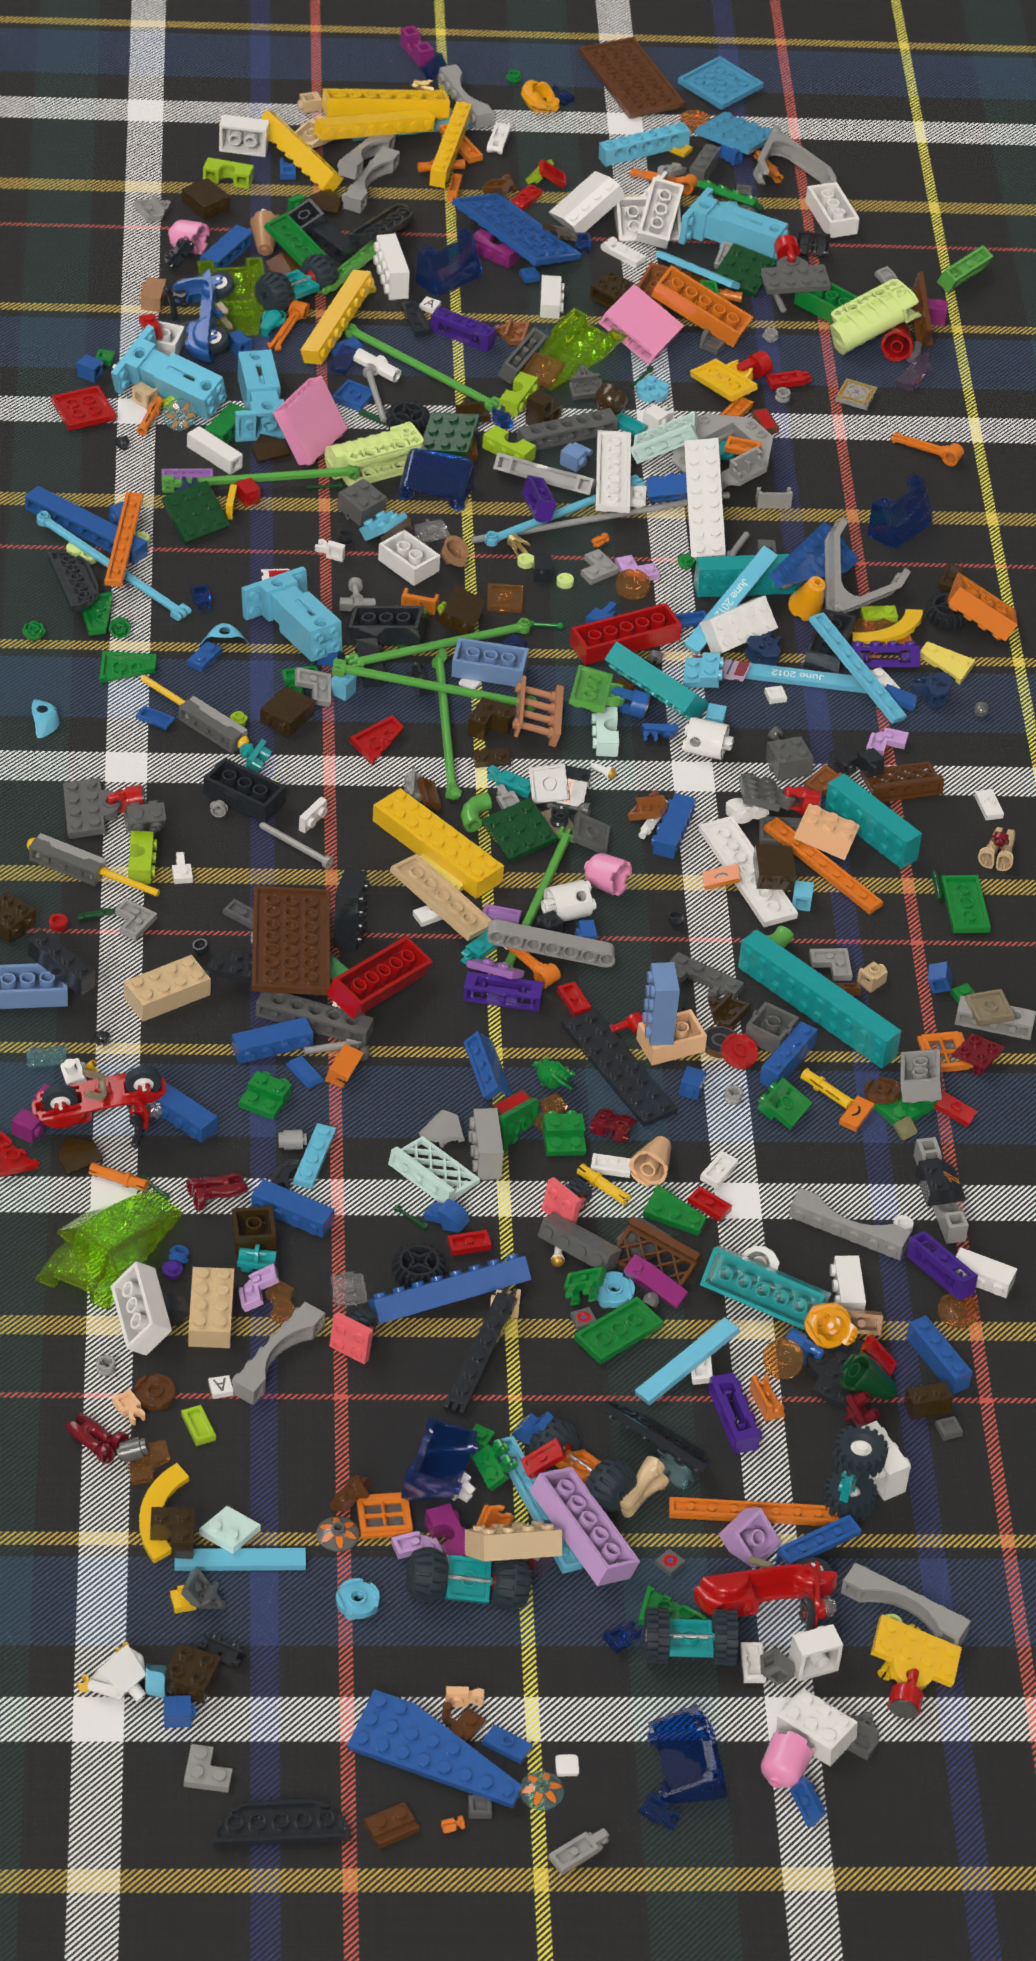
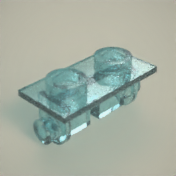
M62 1045L48 1047V1051H45V1048H30L26 1052L28 1068L61 1065L67 1060L66 1047H62Z
M657 1451L660 1456L658 1459L665 1466L664 1475L666 1476L669 1471L671 1472L668 1476L671 1483L677 1488L685 1489L688 1485L687 1480H690L692 1483L694 1482L691 1476L692 1472L688 1467L683 1464L679 1466L675 1463L676 1459L668 1452L663 1454L661 1451Z

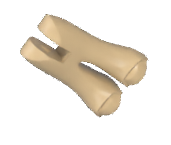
M997 827L994 833L996 831L1003 832V828ZM1007 830L1006 834L1009 835L1008 845L999 847L994 845V842L990 839L988 845L980 850L978 860L983 867L993 868L998 849L1001 848L997 856L996 868L999 871H1007L1011 868L1013 864L1012 849L1015 840V830Z
M647 1456L636 1475V1487L622 1498L623 1500L620 1502L621 1512L624 1517L629 1518L633 1516L648 1497L657 1491L665 1490L669 1484V1479L663 1473L665 1466L658 1458Z

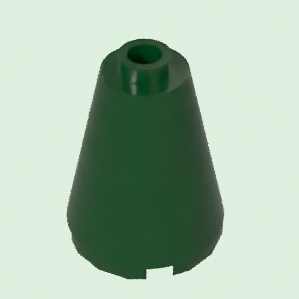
M859 1351L860 1354L854 1353L845 1361L840 1371L843 1373L842 1379L839 1378L843 1388L855 1393L867 1391L871 1397L882 1400H889L895 1396L897 1392L896 1383L869 1354Z

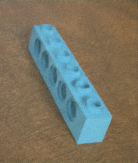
M679 122L600 142L599 159L606 167L670 151L675 147L682 148L685 145H689L690 129L684 122Z

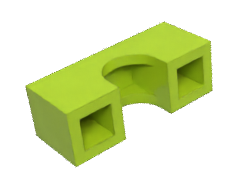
M208 157L203 167V179L208 178L213 183L218 184L223 178H231L234 180V187L249 189L254 178V165Z
M520 371L513 380V391L506 389L500 397L499 412L516 418L521 412H524L527 405V397L537 389L539 390L538 377Z
M496 425L483 435L482 448L495 455L502 453L530 462L535 459L536 445L524 439L517 443L508 442L509 432Z
M131 831L128 878L143 884H151V877H155V865H152V863L156 864V852H153V850H157V839H154V831Z

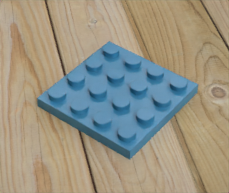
M721 56L678 78V84L721 110L762 89L764 86V82Z
M723 112L695 129V134L730 148L739 149L740 152L749 155L765 145L772 129L763 128L757 123H750L742 117H735L729 112Z

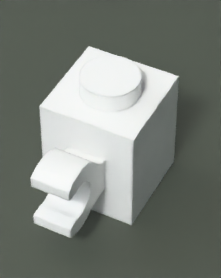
M653 404L643 412L642 423L646 424L649 429L667 423L673 417L674 410L667 411V406L660 408Z

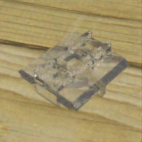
M426 519L425 523L413 525L416 537L418 536L419 540L423 543L450 536L446 524L440 519L435 521Z
M354 1271L340 1272V1275L330 1277L336 1305H344L345 1308L348 1305H355L357 1307L358 1304L368 1301L363 1274H354Z

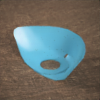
M220 623L207 634L200 645L209 637H242L244 639L245 637L234 626ZM220 632H230V633H229V634H221Z
M38 699L33 700L32 715L35 721L37 738H43L58 728L60 717L54 705ZM46 706L48 711L40 713L37 711V707Z
M146 1664L145 1690L148 1695L162 1699L166 1696L164 1673L167 1667L165 1665Z

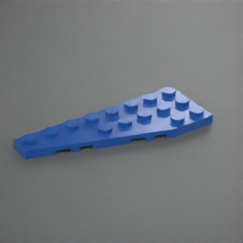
M823 522L767 575L779 589L790 587L793 584H803L814 576L825 579V538L832 528L826 522ZM840 538L841 576H843L859 559L855 552L850 550L844 540Z
M375 1689L347 1744V1749L513 1809L522 1791L521 1784L418 1705Z

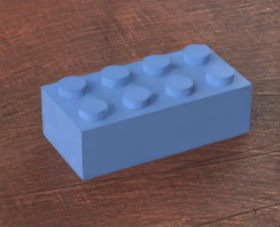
M458 638L452 660L451 677L516 687L517 682H520L522 676H525L529 648Z
M651 963L650 971H647V983L649 985H645L647 999H644V1010L646 1011L642 1012V1022L646 1024L645 1038H649L650 1046L673 1045L680 993L675 963Z
M40 964L0 965V1009L68 1006L67 985Z

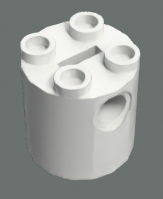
M691 717L689 724H686L684 734L687 735V739L683 742L682 751L722 760L725 751H731L733 747L734 737L729 736L730 726L724 723Z
M578 880L545 888L544 900L541 901L543 913L545 914L553 910L563 922L591 916L592 911L596 909V902L591 897L590 882L588 880Z

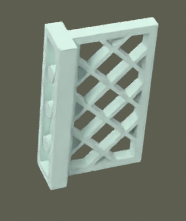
M696 412L636 434L634 436V445L630 447V452L636 463L639 464L684 446V441L698 440Z
M423 1136L401 1149L398 1147L391 1149L388 1165L439 1203H444L447 1199L453 1200L480 1183L478 1176ZM422 1144L426 1148H428V1150L418 1149L417 1147ZM418 1155H428V1159L418 1158ZM432 1156H438L442 1160L432 1159ZM421 1164L429 1165V1168H425ZM432 1165L443 1166V1169H433ZM446 1167H453L457 1171L446 1170ZM436 1175H443V1179H440ZM447 1176L457 1177V1180L447 1179ZM461 1177L468 1178L471 1181H461ZM451 1186H458V1189L455 1190Z

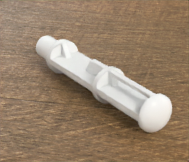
M660 818L647 819L641 827L639 837L645 839Z

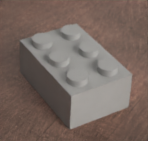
M940 1049L901 1052L900 1083L903 1102L916 1103L918 1101L934 1102L942 1100Z
M497 1108L473 1109V1117H469V1127L472 1130L468 1131V1141L472 1142V1145H470V1155L474 1157V1160H472V1170L476 1172L480 1180L501 1179L504 1152Z

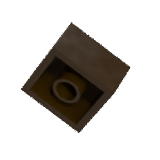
M272 1206L232 1208L231 1227L235 1255H239L240 1248L255 1249L256 1244H260V1250L276 1251V1230Z

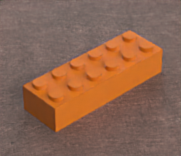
M672 265L658 281L651 294L656 300L702 329L709 330L713 336L725 341L726 344L733 348L746 332L753 319V316Z

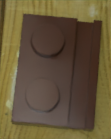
M405 1802L364 1819V1826L374 1842L377 1843L378 1849L420 1831V1826L416 1824L415 1818Z

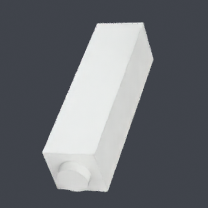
M199 426L187 433V447L231 475L242 468L243 454Z

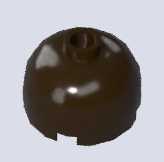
M602 383L595 393L594 402L598 410L611 408L613 413L617 415L625 409L628 403L627 396L621 390L619 392L614 389L616 386Z

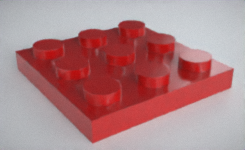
M98 385L51 396V402L68 431L116 420V413Z

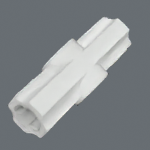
M361 348L356 351L353 361L364 367H372L375 372L374 376L379 374L394 383L398 381L401 376V370L390 365L384 356L378 355L375 357Z

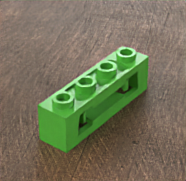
M982 245L945 269L937 283L948 293L985 269L994 256Z

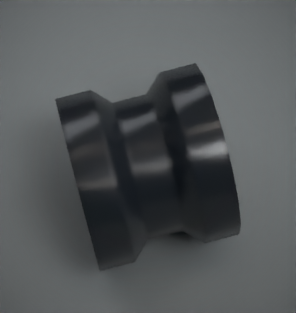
M562 805L554 806L551 809L550 824L559 829L561 826L566 827L569 820V809Z

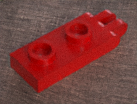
M529 184L510 201L524 211L542 196L543 190Z
M796 370L766 374V381L771 390L781 387L802 386L812 381L808 371Z

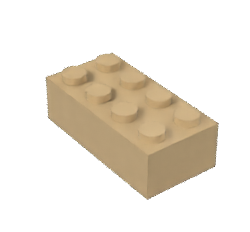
M189 955L124 981V998L141 1021L144 1022L209 996L211 979L205 974L206 972L195 958Z
M193 1267L188 1347L230 1348L234 1290L233 1268Z
M531 1521V1525H525L523 1522H513L512 1526L493 1524L492 1528H486V1525H473V1529H465V1556L484 1562L562 1556V1530L555 1528L554 1524H544V1521Z

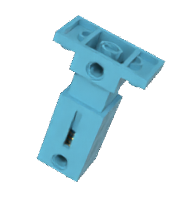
M709 187L703 191L682 216L678 242L682 245H685L691 238L701 242L707 238L719 242L720 247L723 241H727L779 260L776 256L774 243L779 237L789 235V230H787L788 223L735 206L732 210L718 205V200L714 199L712 195L713 189Z
M148 324L111 372L115 392L122 394L124 390L128 389L130 383L136 385L142 381L153 389L158 388V396L166 399L168 396L174 397L181 408L184 407L186 402H189L190 407L188 411L209 420L211 416L215 415L217 408L221 403L225 402L227 397L223 377L173 352L168 356L157 351L158 345L154 327Z
M272 351L238 352V382L244 408L248 410L235 411V441H256L260 434L284 439L285 436L273 414L284 403V399H280V383Z
M303 566L241 588L243 618L250 620L262 615L269 622L275 620L279 624L280 633L311 662L327 657L329 653H336L339 650L340 652L343 651L341 620L309 591L307 592V573Z

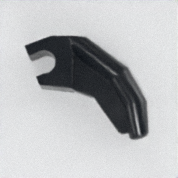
M289 1159L278 1165L270 1177V1182L290 1190L289 1176L298 1169L300 1159Z

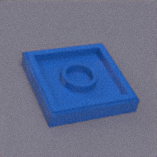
M348 379L333 394L332 398L335 403L359 412L360 409L363 410L373 400V395L370 387Z

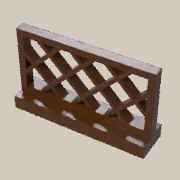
M918 272L914 287H908L919 301L911 309L921 314V317L912 320L915 341L922 343L921 348H932V327L923 272Z
M929 761L884 767V773L877 775L875 778H867L860 771V775L871 794L881 802L943 794L944 778L942 775H937Z
M634 1216L629 1220V1226L615 1245L622 1249L621 1251H627L628 1258L618 1259L617 1265L625 1269L626 1263H629L632 1259L629 1249L640 1246L642 1255H639V1257L646 1260L645 1258L657 1256L659 1264L654 1266L662 1272L664 1267L674 1265L676 1274L668 1275V1277L671 1279L677 1278L678 1284L681 1287L685 1285L695 1268H699L703 1262L699 1252ZM630 1233L638 1236L639 1242L627 1245L626 1239ZM652 1244L655 1246L656 1251L644 1254L643 1245ZM666 1253L672 1255L673 1261L661 1264L659 1255ZM687 1263L690 1267L687 1271L678 1273L676 1264Z

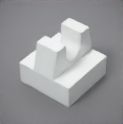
M464 1472L452 1485L448 1497L453 1501L460 1498L467 1503L472 1498L475 1488L469 1483L471 1477Z

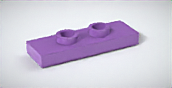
M161 469V477L165 475H173L174 479H181L182 476L186 478L213 477V469Z
M489 958L467 960L466 966L471 969L511 980L524 976L523 970L509 967L508 963L499 962L497 964L494 963L493 959Z

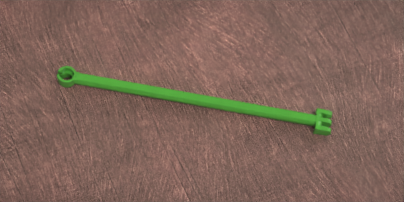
M349 323L347 328H345L344 334L347 338L356 337L478 402L483 401L484 408L492 413L499 408V398L495 396L489 398L360 331L355 324Z
M348 465L343 468L197 478V484L206 480L209 485L236 484V482L250 477L254 482L348 476L350 479H357L360 475V468ZM173 475L162 476V492L171 493L174 492V488L181 487V479H174ZM186 478L187 483H191L192 478Z
M521 618L517 624L361 657L354 653L347 655L345 660L349 665L364 668V665L456 646L458 638L480 641L512 633L527 634L530 632L531 623L529 619Z
M441 648L432 660V668L436 669L437 682L446 684L444 662L447 659V652ZM438 692L447 780L445 796L450 800H458L461 796V790L456 786L448 698L447 693Z
M342 659L333 660L332 674L334 676L344 677L346 673L480 700L483 697L511 706H516L517 697L346 665V660ZM534 696L527 697L528 699L537 701V699ZM524 705V710L531 712L536 710L534 707Z
M560 827L557 837L560 839L559 844L522 925H532L541 901L544 899V890L549 887L569 842L575 843L571 841L572 829L568 828L565 833V827ZM509 951L503 963H508L509 967L513 968L517 956Z

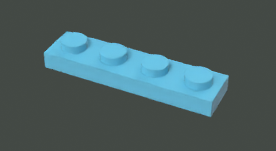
M317 1123L294 1176L293 1185L313 1189L336 1134L335 1127Z

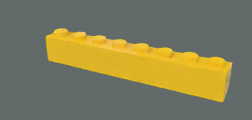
M456 102L431 167L430 186L445 188L470 122L472 104Z
M267 109L260 119L269 120V141L277 144L276 147L280 151L285 152L284 155L287 158L294 160L293 164L302 168L301 171L305 175L310 176L312 182L319 184V189L322 191L331 189L334 192L343 180V177L338 175V172L277 114Z
M422 109L315 118L314 134L323 141L434 131L435 116L429 110Z
M353 270L301 348L304 363L323 364L358 308H360L362 302L373 288L374 279L372 278L371 271Z

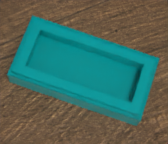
M623 412L616 416L618 419L617 428L625 432H631L632 436L648 430L646 424Z

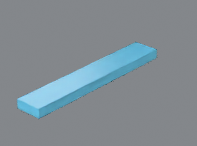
M659 250L656 252L655 256L730 288L738 290L741 284L669 253Z
M724 1317L635 1390V1395L650 1406L740 1333L739 1327Z
M240 1548L232 1554L225 1549H193V1559L175 1558V1571H192L197 1567L200 1571L306 1570L305 1548Z

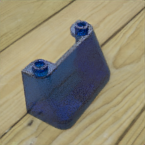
M465 227L457 232L459 241L439 251L432 246H426L417 250V284L431 294L441 296L481 276L482 266L473 232Z
M413 448L408 452L398 489V498L411 500L414 498L415 491L448 497L450 507L464 511L473 488L474 462L466 457Z
M916 473L908 477L907 484L910 486V490L893 502L886 497H882L872 503L867 535L889 548L900 547L932 523L933 512L925 481Z
M429 1417L426 1423V1432L422 1437L417 1455L412 1466L409 1465L406 1471L401 1498L414 1501L452 1499L455 1497V1494L460 1495L463 1485L461 1479L472 1453L476 1454L480 1441L476 1440L478 1432Z
M697 1704L648 1722L649 1732H647V1737L650 1744H654L658 1749L665 1781L661 1783V1788L658 1789L663 1802L666 1801L668 1804L719 1800L728 1796L713 1727Z

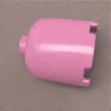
M182 219L172 225L168 235L173 247L176 246V242L181 237L183 238L186 235L189 241L191 240L195 244L193 246L194 249L190 253L197 255L205 252L208 243H205L206 237L210 233L207 224Z
M606 853L595 854L584 866L586 881L588 880L591 886L611 895L620 896L628 886L625 883L627 876L632 874L630 862Z
M779 1730L774 1732L761 1762V1772L771 1786L775 1788H791L798 1783L814 1755V1748H809L806 1745L807 1739L791 1731H788L787 1734H780Z

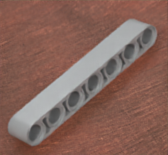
M492 920L488 923V941L493 945L600 967H611L615 963V948L609 942L501 920Z

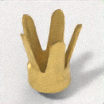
M415 79L413 84H410L419 90H434L433 87L427 86L433 80L420 81Z
M516 533L511 534L507 538V544L513 548L517 557L519 556L517 548L522 553H528L521 543L531 546L530 543L524 541Z

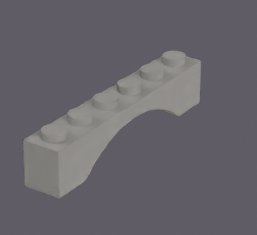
M457 64L440 67L438 81L443 85L445 91L450 94L451 98L455 102L472 104L470 123L476 129L493 126V110L488 104L472 98L463 90V72Z
M396 135L370 136L339 160L337 165L339 169L338 175L356 180L362 175L364 160L375 156L376 152H379L382 147L394 149Z
M382 147L379 152H376L375 157L369 161L367 167L363 168L362 175L349 186L347 192H344L342 196L344 209L361 214L367 206L368 192L366 189L368 185L375 179L394 172L399 165L400 151Z
M497 453L493 467L497 471L527 478V475L544 478L548 485L588 496L594 495L596 489V479Z
M936 1137L916 1139L914 1158L917 1166L921 1160L934 1158L942 1160L941 1150ZM956 1203L932 1206L946 1244L965 1242L969 1225L963 1210Z
M803 1188L799 1189L791 1202L789 1217L889 1257L900 1260L908 1247L911 1236L910 1230L894 1224L868 1225L851 1221L830 1209L818 1194Z
M306 1302L300 1308L297 1307L290 1319L282 1323L279 1331L276 1334H272L268 1343L264 1347H260L256 1356L252 1360H248L244 1369L233 1377V1394L254 1405L265 1393L266 1374L274 1359L292 1345L314 1339L325 1326V1312Z
M856 1562L843 1580L842 1594L860 1603L880 1602L907 1610L926 1624L934 1636L959 1647L969 1632L971 1620L963 1615L957 1614L945 1606L939 1605L925 1596L919 1595L907 1587L899 1585Z

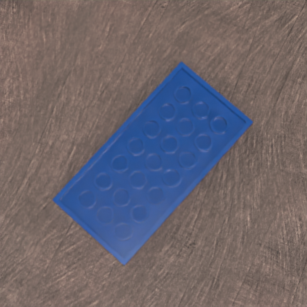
M500 193L453 198L452 204L459 211L468 215V218L476 221L479 226L484 227L490 234L496 236L499 241L507 244L511 250L519 253L522 258L527 259L533 266L550 265L551 263L566 261L572 262L581 258L582 254L564 240L556 238L557 235L553 232L543 230L542 224Z

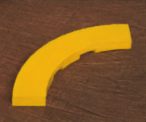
M906 609L903 618L899 622L882 630L853 632L852 644L853 641H863V644H870V641H881L887 644V641L901 640L913 633L915 628L921 624L923 610Z
M178 1463L164 1471L152 1483L144 1496L140 1509L139 1530L142 1543L154 1564L171 1555V1547L167 1541L150 1540L151 1507H164L168 1498L181 1486L189 1482V1476Z

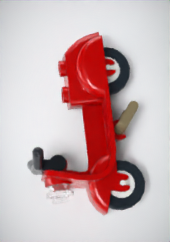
M138 1066L131 1069L128 1073L106 1077L100 1072L83 1070L82 1075L93 1078V1080L70 1085H53L46 1090L38 1092L37 1100L32 1102V1112L35 1117L46 1126L57 1129L89 1122L92 1120V1112L126 1105L130 1113V1124L134 1125L135 1128L131 1146L136 1148L139 1145L143 1130L148 1129V1121H151L152 1118L159 1119V1115L163 1114L161 1103L156 1101L166 1093V1083L158 1070L150 1066Z
M750 1557V1564L762 1568L740 1572L726 1570L712 1572L710 1575L702 1578L700 1585L694 1588V1601L704 1613L713 1617L714 1609L736 1610L738 1617L756 1614L759 1610L760 1602L780 1599H801L799 1619L805 1624L804 1631H809L818 1627V1619H823L825 1616L831 1618L834 1612H836V1602L829 1595L837 1587L838 1574L831 1570L830 1565L826 1561L816 1557L801 1559L796 1564L774 1567L769 1561Z

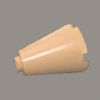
M662 1136L655 1137L632 1156L629 1167L632 1171V1177L638 1183L644 1186L655 1184L657 1186V1184L660 1185L665 1181L668 1175L671 1143L667 1138Z

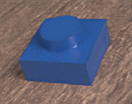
M535 266L523 268L519 271V275L525 284L540 281L541 275Z

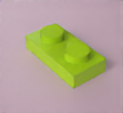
M551 159L547 161L551 165H554ZM539 166L525 179L528 185L533 182L538 183L543 179L539 174Z
M862 606L860 609L863 623L898 621L895 606Z

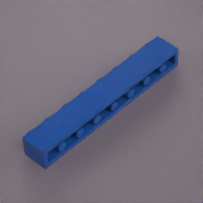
M37 486L25 495V509L35 515L39 514V512L41 513V511H47L54 522L72 534L109 553L112 552L118 528L115 524L40 486ZM136 535L134 536L129 563L136 565L147 556L148 541Z
M518 1253L507 1255L506 1260L500 1261L499 1258L487 1261L488 1265L482 1267L480 1264L469 1266L468 1271L462 1272L461 1269L449 1272L450 1276L444 1278L442 1275L431 1277V1281L427 1283L421 1280L411 1283L412 1287L406 1289L404 1286L396 1287L389 1294H386L385 1291L373 1294L374 1298L368 1299L370 1311L377 1315V1324H381L532 1280L526 1256H518Z

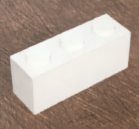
M542 275L540 318L559 319L560 312L563 313L564 283H561L562 276Z
M960 1247L956 1257L978 1275L976 1287L1007 1298L1015 1282L1017 1268ZM961 1269L955 1270L957 1273L962 1271Z
M835 1256L834 1263L830 1264V1276H834L832 1291L836 1292L834 1302H837L846 1309L865 1310L866 1299L859 1256Z

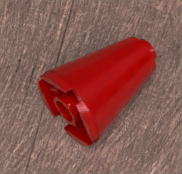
M898 324L882 338L881 349L886 358L891 361L900 362L901 360H906L912 354L913 341L907 325Z

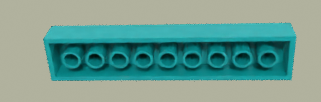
M755 930L742 940L738 968L753 977L757 982H760L771 992L777 994L784 1001L804 1013L881 1069L897 1058L901 1030L760 931Z

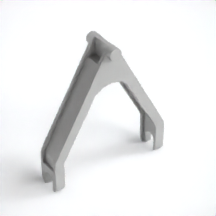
M773 126L753 172L758 184H766L762 176L769 173V168L765 163L769 156H781L789 159L821 184L836 182V176L830 166L781 132L780 126Z
M842 517L839 522L836 521L825 538L826 609L846 614L892 595L895 590L903 586L911 571L905 567L902 573L898 572L890 585L865 595L854 596L849 593L841 582L840 534L848 523V520Z

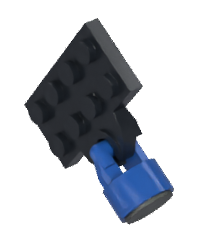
M793 1327L789 1329L778 1351L780 1353L779 1356L794 1363L799 1361L805 1364L807 1367L806 1372L817 1379L810 1394L846 1411L845 1408L850 1405L845 1397L849 1394H855V1392L848 1391L841 1386L839 1378L842 1379L843 1373L840 1371L845 1361L852 1354H860L859 1351L864 1342L856 1338L855 1342L850 1345L841 1343L836 1348H822L808 1340L807 1334Z

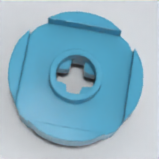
M653 375L646 376V378L638 381L636 384L637 397L644 402L652 403V401L657 400V403H660L668 397L669 384Z
M607 1272L603 1286L597 1287V1301H599V1305L603 1308L620 1307L634 1298V1282L630 1278L628 1280L626 1277H623V1273ZM611 1288H615L617 1292L611 1291Z
M353 1578L340 1585V1589L336 1593V1606L347 1620L367 1618L378 1611L380 1594L373 1583L370 1582L368 1584L363 1582V1579ZM354 1596L363 1599L361 1601H354Z

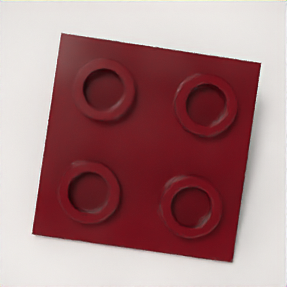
M972 1033L951 1056L972 1064L973 1073L975 1075H982L984 1070L993 1063V1060L999 1057L1005 1047Z
M600 1109L590 1121L589 1131L601 1137L604 1133V1138H606L609 1129H611L609 1139L612 1140L614 1136L613 1140L623 1143L628 1141V1133L637 1120L632 1119L631 1116L626 1114H615L610 1109Z

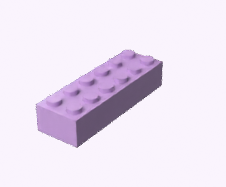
M573 1467L539 1473L530 1489L531 1494L554 1526L562 1530L563 1539L595 1584L601 1586L630 1579L640 1560L594 1496L590 1494L588 1488Z

